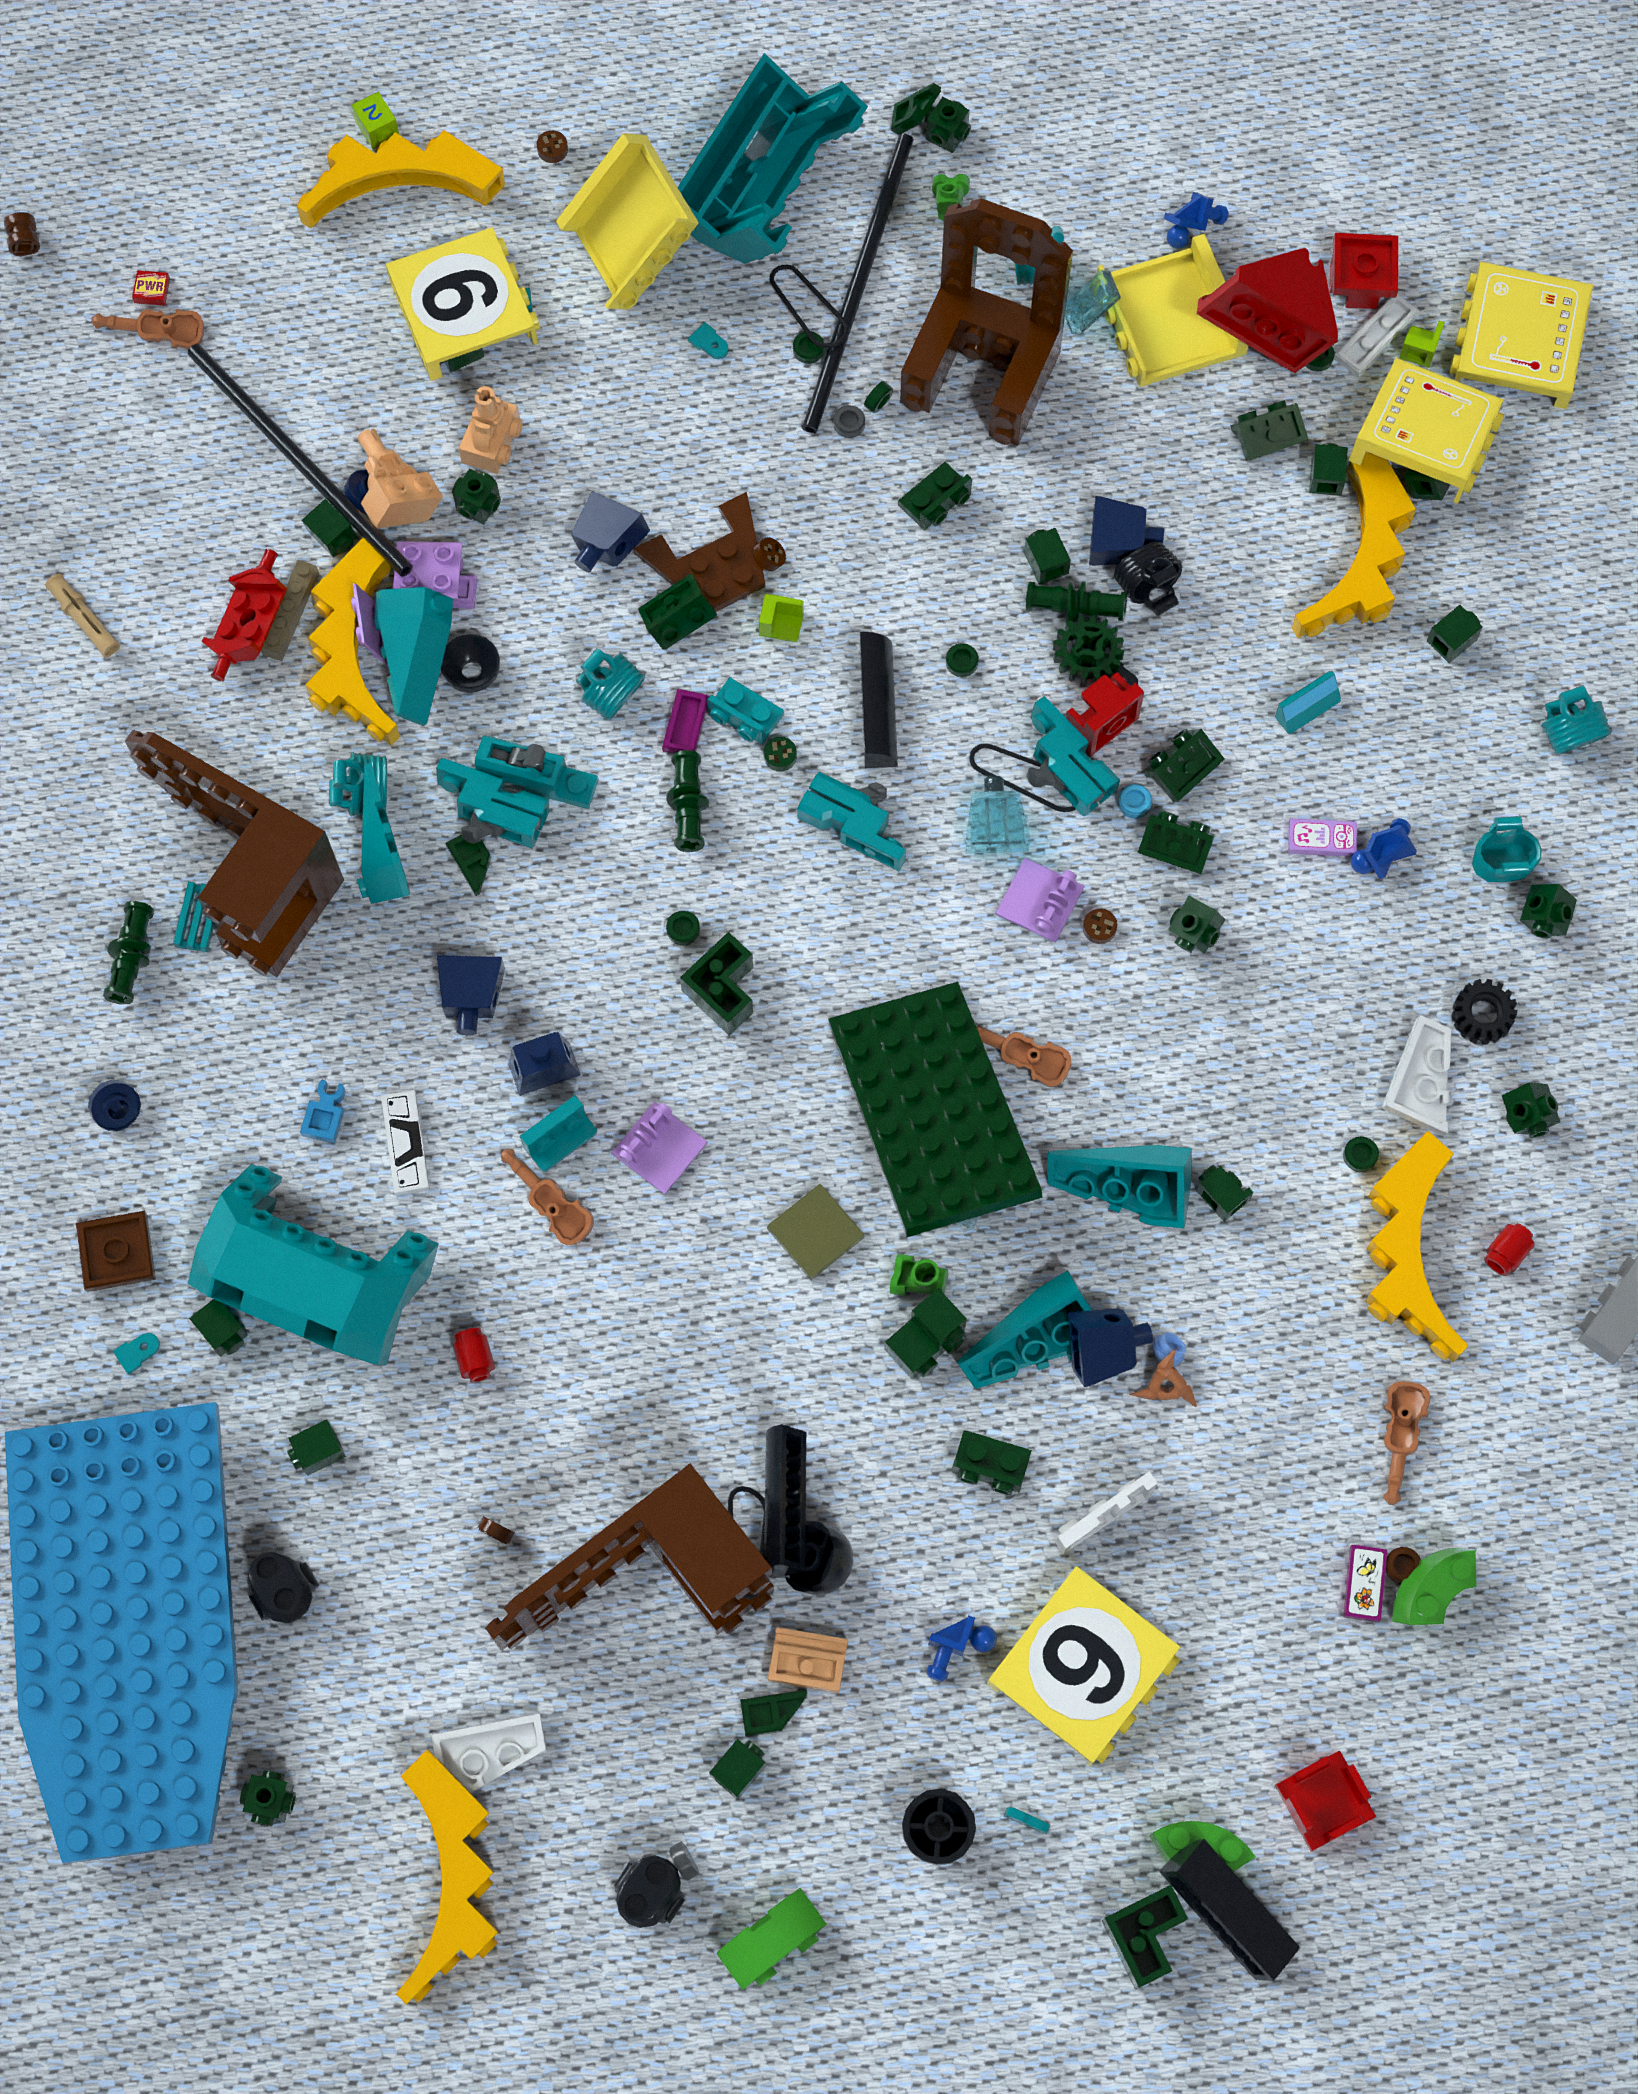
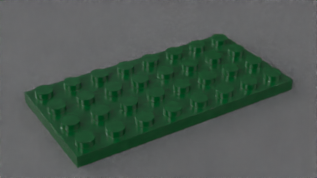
M958 981L828 1018L834 1041L906 1237L1043 1198L1041 1186Z

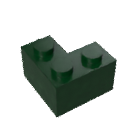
M728 932L680 977L682 992L729 1036L753 1014L752 999L736 985L754 968L753 954Z
M937 1288L912 1310L911 1319L885 1341L884 1350L912 1380L919 1374L924 1378L937 1367L938 1362L936 1359L945 1351L949 1355L952 1354L964 1343L962 1337L966 1333L967 1318Z
M1172 1885L1102 1920L1135 1990L1172 1972V1968L1156 1938L1157 1935L1188 1920Z

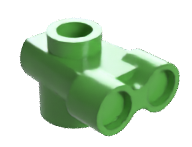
M938 174L933 178L932 192L936 195L937 212L940 220L944 221L945 213L950 205L959 203L962 206L963 196L968 194L970 179L967 175L958 174L953 178H949L944 174Z
M898 1254L895 1260L894 1274L890 1282V1294L907 1296L908 1292L931 1294L937 1288L945 1293L948 1269L938 1267L934 1261L929 1259L917 1262L914 1256ZM933 1277L931 1281L924 1282L926 1278Z

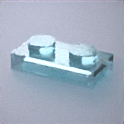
M1101 270L1067 301L1065 319L1071 334H1082L1121 298L1110 271Z

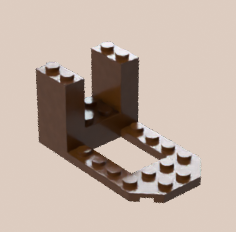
M982 198L972 200L970 205L962 207L959 203L948 207L944 216L940 289L901 370L900 403H903L909 410L914 412L922 410L930 413L958 351H960L971 360L981 359L992 363L995 368L1001 371H1006L991 404L989 436H992L1000 444L1009 445L1011 443L1019 446L1061 352L1073 250L1065 242L1058 243L1051 236L1053 229L1045 221ZM978 247L986 253H995L1011 259L1016 264L1029 265L1035 268L1031 308L975 288Z
M132 730L125 743L131 752L130 757L138 766L136 768L137 771L147 779L155 781L167 793L172 795L170 797L171 800L184 809H188L191 806L199 811L198 815L203 820L212 825H215L216 822L227 827L225 829L227 833L237 839L235 845L197 897L203 908L202 913L204 916L217 924H220L221 921L224 922L216 933L222 945L221 950L234 959H238L241 956L250 961L248 965L263 976H266L269 972L278 977L344 882L325 830L156 733L147 732L143 735L139 731ZM199 784L206 787L208 789V793L202 790ZM228 800L237 805L236 809L226 804L225 801Z
M690 1463L515 1596L504 1607L507 1616L502 1621L498 1617L493 1619L485 1629L500 1650L507 1647L509 1649L516 1647L536 1630L540 1629L544 1632L551 1628L559 1620L557 1614L569 1606L573 1610L581 1605L588 1598L586 1592L596 1584L601 1588L611 1582L617 1576L615 1572L617 1568L625 1562L629 1566L637 1562L646 1553L643 1548L649 1545L717 1635L722 1631L730 1634L744 1622L742 1616L753 1608L755 1612H758L772 1601L773 1598L770 1594L774 1592V1585L768 1578L772 1575V1568ZM760 1592V1594L756 1598H742L746 1594L752 1593L753 1595H755Z

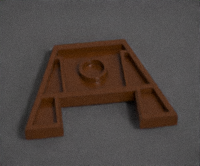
M747 492L719 505V512L732 531L731 533L678 560L662 534L633 549L634 554L671 585L692 573L716 612L765 588L763 568L756 562L753 553L757 539Z

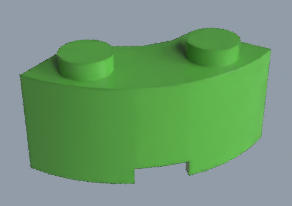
M1458 1547L1448 1548L1432 1553L1419 1562L1420 1564L1407 1579L1402 1581L1394 1601L1392 1622L1407 1625L1444 1624L1445 1612L1453 1597L1464 1589L1477 1587L1476 1550Z
M1200 1821L1173 1823L1154 1831L1149 1836L1166 1863L1181 1849L1200 1839H1205L1233 1872L1256 1858L1251 1849L1236 1835L1210 1823Z
M801 1888L767 1911L768 1914L750 1928L749 1926L716 1953L742 1990L754 1982L759 1987L777 1974L773 1967L796 1949L802 1954L819 1941L816 1934L827 1923Z

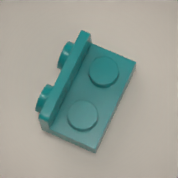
M731 677L728 678L716 696L710 695L707 699L710 717L720 725H726L727 723L736 728L738 735L748 742L755 740L763 745L784 716L783 709Z
M574 1095L521 1134L520 1139L523 1148L540 1170L547 1172L597 1135V1129L586 1116L584 1105Z

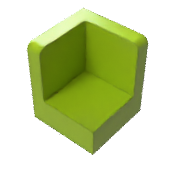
M1439 320L1435 332L1410 326L1399 359L1430 368L1445 322Z
M765 593L759 618V636L797 642L804 616V601Z

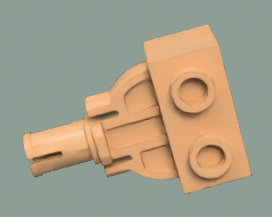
M483 386L476 391V405L472 412V418L458 449L463 464L498 474L501 465H506L510 459V444L513 437H519L523 420L520 419L517 405L501 401L499 397L495 396L492 388Z
M367 429L361 432L357 439L368 456L364 466L369 474L367 481L369 490L363 498L361 505L372 524L376 528H384L428 521L443 498L430 473H418L410 465L404 463L398 453H395L394 450L386 449L376 429H371V431Z

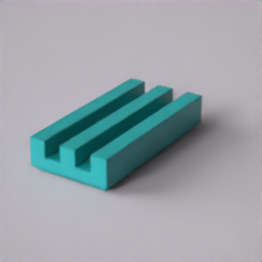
M188 881L173 941L174 946L177 948L208 952L215 923L206 918L201 943H196L203 914V908L198 899L188 940L184 941L195 893L200 894L206 884L196 885L195 882Z

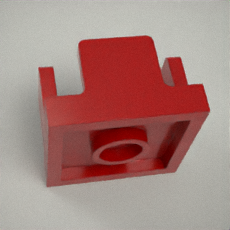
M1335 233L1333 238V255L1330 263L1329 293H1333V295H1346L1345 308L1377 309L1381 297L1396 298L1398 294V236Z
M1118 672L1113 674L1111 679L1107 675H1103L1082 692L1081 698L1090 707L1084 713L1079 715L1073 708L1066 712L1067 720L1089 742L1085 752L1089 757L1093 756L1139 719L1144 691L1137 683L1130 686Z
M1340 1750L1301 1769L1275 1785L1310 1852L1376 1818L1368 1802V1799L1371 1798L1368 1789L1354 1764L1349 1766Z

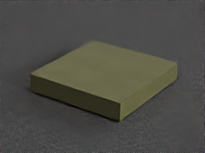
M821 1184L817 1185L767 1226V1230L811 1281L865 1238L864 1233Z

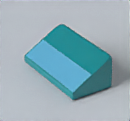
M1328 671L1279 703L1275 718L1288 734H1292L1341 702L1334 672Z

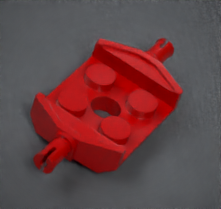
M265 549L259 566L229 577L228 582L235 587V590L221 623L218 626L214 639L207 637L202 639V642L218 655V661L211 673V677L217 681L224 682L230 665H236L237 662L255 660L258 657L288 589L271 572L274 562L278 557V554L271 549Z

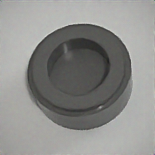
M852 405L839 408L833 418L834 429L837 434L844 438L859 436L865 428V415L863 411Z
M682 1841L670 1847V1856L685 1880H690L700 1874L689 1850Z

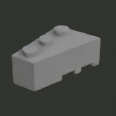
M1638 1255L1634 1260L1629 1256L1626 1258L1616 1272L1621 1276V1279L1615 1287L1610 1283L1607 1285L1598 1298V1301L1602 1303L1598 1312L1595 1314L1589 1311L1578 1327L1584 1332L1577 1341L1612 1365L1620 1359L1638 1334Z

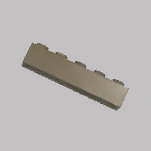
M297 560L286 586L288 589L261 649L263 656L283 661L311 595V590L314 588L319 576L316 565Z

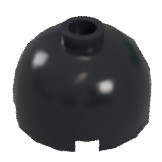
M809 1521L806 1522L809 1525L806 1526L805 1571L789 1575V1577L785 1578L787 1583L796 1591L812 1595H825L838 1590L845 1584L853 1566V1550L849 1540L839 1529L821 1522Z
M945 1789L927 1790L914 1798L905 1810L902 1821L903 1839L910 1852L922 1862L936 1866L951 1864L963 1857L973 1843L976 1832L974 1813L967 1802L955 1792Z

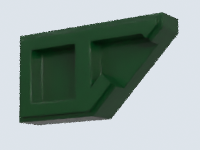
M932 83L895 103L891 131L896 134H902L919 125L940 94L941 87Z
M807 1690L741 1699L745 1736L751 1737L782 1732L807 1698Z

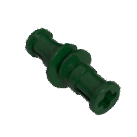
M1030 581L1026 595V611H1032L1033 608L1052 610V612L1057 613L1067 612L1071 622H1075L1080 613L1089 616L1095 615L1096 617H1117L1118 621L1124 622L1127 609V592H1122L1119 595L1101 593L1098 590L1086 591V581L1081 582L1078 590L1074 589L1072 581H1070L1068 589L1061 586H1037L1035 582Z
M683 750L674 753L671 757V762L675 766L674 787L666 794V801L671 809L676 811L675 822L677 823L678 837L675 838L674 846L682 852H696L705 845L704 838L701 836V811L709 807V799L706 796L699 795L701 793V783L698 774V766L701 764L700 754L691 750Z
M139 901L125 903L124 912L126 916L119 938L110 941L107 946V952L115 959L110 971L109 987L105 988L103 997L109 1002L119 1005L133 1003L134 994L132 989L139 967H147L149 965V958L144 956V954L150 953L151 946L146 942V930L149 919L153 918L155 910L146 903Z

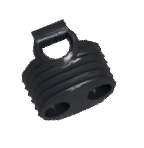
M1150 542L1124 557L1115 568L1114 578L1124 592H1127V596L1132 603H1144L1148 609L1159 616L1179 604L1172 586L1181 576L1183 565L1181 560H1178L1161 542ZM1154 589H1163L1168 594L1154 603L1149 598L1150 592Z
M268 1552L259 1555L251 1563L248 1576L251 1583L249 1599L262 1621L272 1619L277 1622L290 1623L300 1619L309 1610L313 1598L312 1593L319 1587V1584L306 1562L302 1563L285 1555Z
M656 1855L645 1857L632 1863L629 1862L614 1884L615 1892L617 1893L616 1902L619 1915L628 1924L638 1928L654 1926L659 1922L662 1924L668 1922L670 1924L685 1901L683 1892L680 1890L681 1881L678 1869L668 1859Z

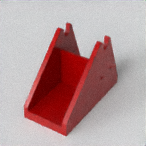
M1306 248L1239 266L1234 276L1211 294L1198 299L1197 315L1293 373H1297L1338 341V329L1323 261L1320 259L1313 266L1309 260V251Z

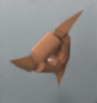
M1176 1349L1156 1366L1158 1368L1148 1384V1389L1145 1388L1129 1394L1149 1400L1159 1399V1401L1182 1397L1194 1407H1197L1190 1385H1186L1185 1379L1175 1367H1172L1174 1365ZM1167 1379L1171 1381L1174 1385L1171 1387H1163L1161 1386V1383Z

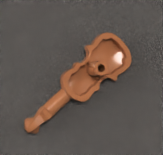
M148 309L142 311L138 319L116 316L104 317L98 313L91 320L96 329L105 326L112 330L138 332L143 341H156L159 343L162 340L172 342L173 348L190 349L195 344L200 345L204 336L203 320L195 311L176 309L175 314L164 315L162 311L155 312Z
M976 1026L983 1043L1001 1050L1002 1060L1006 1064L1015 1065L1018 1069H1029L1032 1072L1033 1081L1038 1080L1048 1087H1056L1066 1079L1071 1068V1056L1066 1049L1054 1046L1050 1041L1045 1046L1036 1045L1032 1038H1026L1019 1032H1014L1005 1038L983 1027Z
M504 1149L501 1152V1161L508 1163L512 1171L531 1189L528 1198L529 1203L539 1211V1215H546L550 1219L551 1226L549 1232H554L557 1239L565 1245H575L584 1240L594 1225L592 1213L581 1205L580 1200L570 1202L565 1196V1191L561 1190L554 1180L545 1179L541 1181L525 1162L515 1157L514 1149Z
M1407 1381L1396 1382L1390 1386L1387 1394L1388 1403L1384 1407L1385 1411L1389 1412L1392 1416L1391 1422L1386 1425L1387 1432L1384 1437V1445L1392 1453L1388 1491L1383 1496L1388 1505H1395L1401 1501L1398 1492L1403 1482L1406 1456L1413 1454L1418 1449V1437L1420 1436L1418 1423L1422 1418L1428 1417L1427 1409L1430 1404V1393L1427 1388L1418 1383Z

